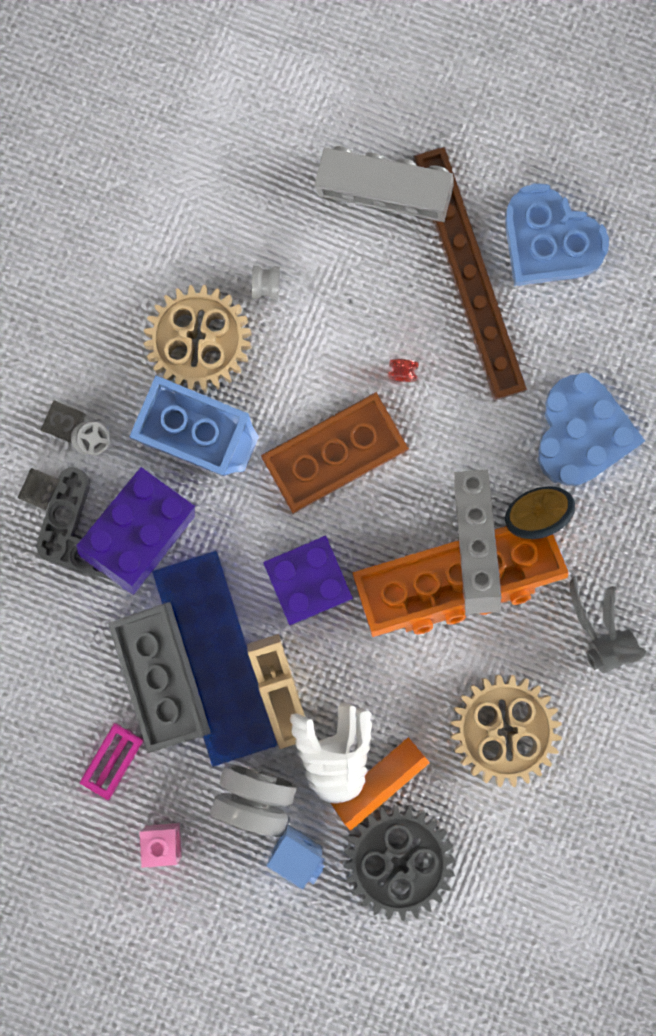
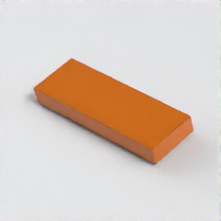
M408 737L365 774V783L357 797L346 802L330 804L343 823L352 830L430 762Z

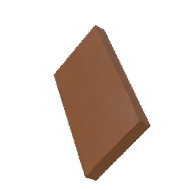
M375 392L260 456L292 514H295L407 452L409 448L379 395Z

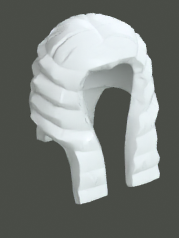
M341 703L338 706L336 735L320 741L315 736L311 719L297 713L291 714V733L296 738L295 743L299 749L298 755L303 760L302 765L306 769V779L309 781L310 789L320 799L331 803H342L357 797L365 783L364 776L367 772L365 767L367 761L366 753L370 750L368 743L371 740V712L363 708H357L355 719V707L348 703ZM357 727V749L349 753L351 745L355 742L354 736Z

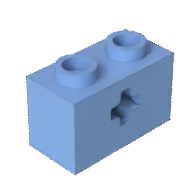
M287 825L283 836L279 838L269 855L267 867L303 890L308 881L312 884L316 882L325 866L323 865L325 859L322 858L323 846L292 826Z

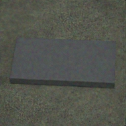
M171 602L108 623L147 753L210 734V728Z

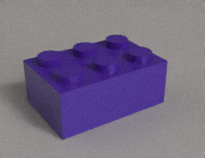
M140 467L76 545L78 554L82 559L134 595L195 518L196 506Z

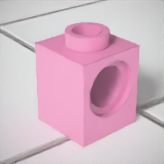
M180 823L146 825L140 831L142 868L171 866L179 863L182 858Z

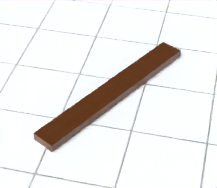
M445 146L413 157V162L416 166L429 168L433 165L446 168L449 173H453ZM453 173L454 185L445 221H433L493 400L497 401L523 393L527 388Z

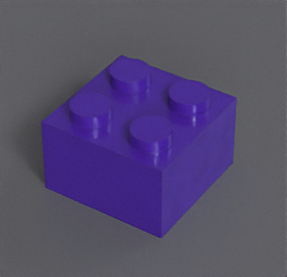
M323 536L263 562L289 626L353 599L327 536Z

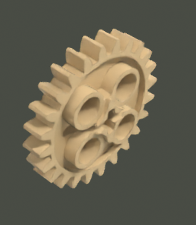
M189 285L187 295H183L181 290L177 288L176 299L172 300L169 296L165 295L164 299L167 303L165 307L155 304L154 307L159 314L158 317H147L148 321L154 326L153 328L144 329L145 335L152 338L144 342V347L148 350H154L147 355V359L149 362L159 361L153 369L157 374L166 370L163 378L168 381L176 378V384L183 386L184 383H187L188 389L193 391L196 385H200L204 393H207L208 383H213L214 387L218 390L220 389L219 379L223 378L229 383L232 382L229 374L231 370L239 374L241 373V368L237 364L238 361L248 362V357L242 350H249L252 347L250 342L243 340L252 336L251 329L241 328L248 323L247 316L237 317L242 311L240 304L230 308L232 297L228 295L221 300V293L218 288L214 290L212 295H208L206 285L202 286L200 293H195L193 286ZM200 311H204L205 314L201 324V333L204 339L198 342V362L196 367H192L191 364L195 354V345L192 339L197 338L198 315ZM182 315L192 317L191 323L186 327L176 325L177 319ZM221 319L225 322V325L219 331H211L208 329L211 321ZM185 347L188 351L184 358L180 360L171 358L172 351L175 348ZM210 351H217L221 354L220 359L214 364L204 362V356Z
M497 674L495 675L494 684L491 685L487 678H482L483 689L480 690L476 686L470 685L473 696L469 698L461 694L460 698L466 705L464 708H453L456 713L461 715L460 719L450 720V724L458 727L459 730L451 734L450 738L460 740L461 743L453 750L455 753L465 752L466 755L460 763L463 766L473 763L470 773L475 776L483 771L482 781L488 783L492 776H495V782L498 787H502L505 778H508L512 787H516L517 777L520 776L528 784L530 783L529 772L532 771L536 775L542 776L539 765L541 763L550 767L552 765L546 757L547 754L559 753L556 748L551 746L552 741L562 740L561 736L553 733V729L560 727L562 722L551 719V716L556 714L558 709L546 707L551 699L549 695L538 697L541 690L539 685H535L528 690L529 679L523 678L519 685H516L515 675H509L507 682L504 683L501 675ZM500 700L505 702L506 724L513 727V731L508 732L507 735L512 751V760L510 761L506 759V739L503 735L498 734V729L503 728L502 714L499 709ZM523 701L528 707L527 716L522 720H516L512 715V708L517 702ZM484 706H491L495 713L493 721L489 724H481L478 720V712ZM529 736L532 739L533 747L530 752L520 754L517 750V742L521 737ZM494 740L499 745V752L494 758H485L482 752L483 746L486 742Z

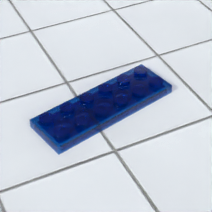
M216 550L153 570L152 573L162 604L171 602L211 733L203 736L212 767L278 746L248 655L245 636L218 551Z

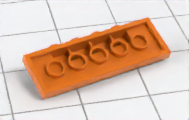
M507 526L494 529L501 603L511 601L513 605L523 604L531 599L530 594L535 593L536 587L568 578L569 571L553 534L539 539H524L512 534ZM459 540L352 572L372 637L405 628L406 632L413 630L414 634H424L431 631L435 623L446 620L447 624L453 625L462 622L466 618ZM489 612V613H479V614H481V615H486V614H490V613H492V612Z

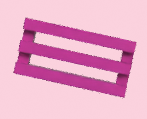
M114 723L79 784L109 801L143 744V738L121 727L120 724ZM116 735H121L120 742L97 782L90 781ZM128 741L133 742L109 787L105 790L102 786Z

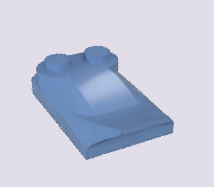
M155 375L129 437L146 447L157 449L221 476H226L235 472H245L259 435L254 430L248 413Z

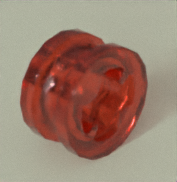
M407 359L390 360L389 366L392 367V371L388 372L389 379L398 382L417 381L418 376L414 371L419 368L418 362Z

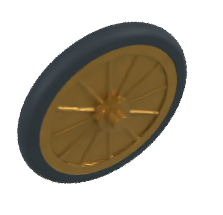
M545 486L529 490L517 497L508 507L505 515L506 526L512 534L524 539H539L550 536L564 528L572 519L575 512L574 498L568 491L559 487Z

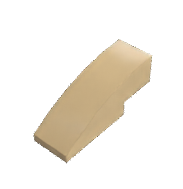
M276 634L248 643L247 650L279 749H283L296 744V738L291 733V714L297 713L305 716L280 635Z

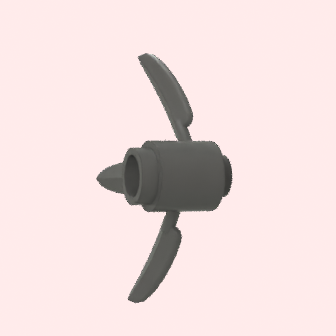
M573 577L570 581L572 603L582 628L588 631L592 639L588 643L589 650L586 651V657L590 666L594 670L599 669L600 672L606 673L624 664L634 663L643 659L647 650L639 647L634 634L629 629L624 631L615 629L616 586H611L607 589L603 601V623L609 628V634L598 638L585 614L578 592L576 577Z

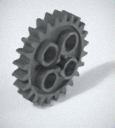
M394 804L392 814H387L386 810L381 806L379 818L376 819L370 814L367 816L369 821L367 826L361 822L357 825L360 835L349 834L348 836L355 846L344 847V853L351 856L352 859L344 861L343 868L353 870V872L345 877L346 883L357 882L351 890L352 895L364 894L361 900L362 907L367 906L371 902L374 903L373 915L375 916L383 908L386 909L387 920H390L394 911L399 912L401 921H405L406 911L410 910L417 919L419 918V907L423 906L428 912H431L432 909L429 903L431 899L440 903L443 901L438 892L439 889L448 891L451 889L444 878L455 877V873L446 865L456 862V858L453 855L445 854V852L450 850L453 844L451 841L441 842L447 834L446 830L442 828L434 831L438 821L434 817L425 822L426 812L423 809L416 816H413L411 805L406 807L404 813H400L397 804ZM398 828L406 831L407 838L404 843L393 845L389 842L388 835L392 830ZM420 838V843L406 854L404 858L406 866L404 868L400 865L396 866L387 878V881L382 886H379L377 884L378 881L390 872L394 866L392 857L396 856L399 859L403 857L414 839ZM423 852L431 854L433 859L430 866L427 868L415 866L414 860L418 854ZM378 855L383 858L384 865L378 871H371L365 866L367 858ZM398 879H405L410 883V888L405 894H396L391 890L393 882Z

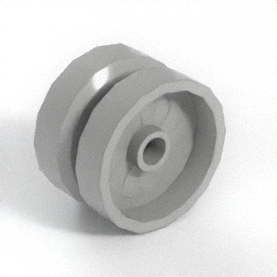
M226 764L219 783L225 790L231 793L216 795L210 814L214 818L240 829L268 836H283L288 816L278 807L292 805L297 785L265 771Z

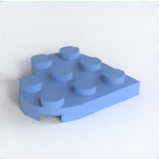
M534 183L522 187L511 198L505 211V228L514 286L576 279L592 274L602 265L609 251V237L603 224L600 226L595 219L587 216L588 213L572 211L568 199L565 196L562 198L557 191L550 189L551 186L548 184Z
M580 373L567 376L559 380L548 392V397L545 401V418L550 428L541 437V442L538 446V463L543 474L552 482L565 486L584 484L645 442L607 388L590 374Z

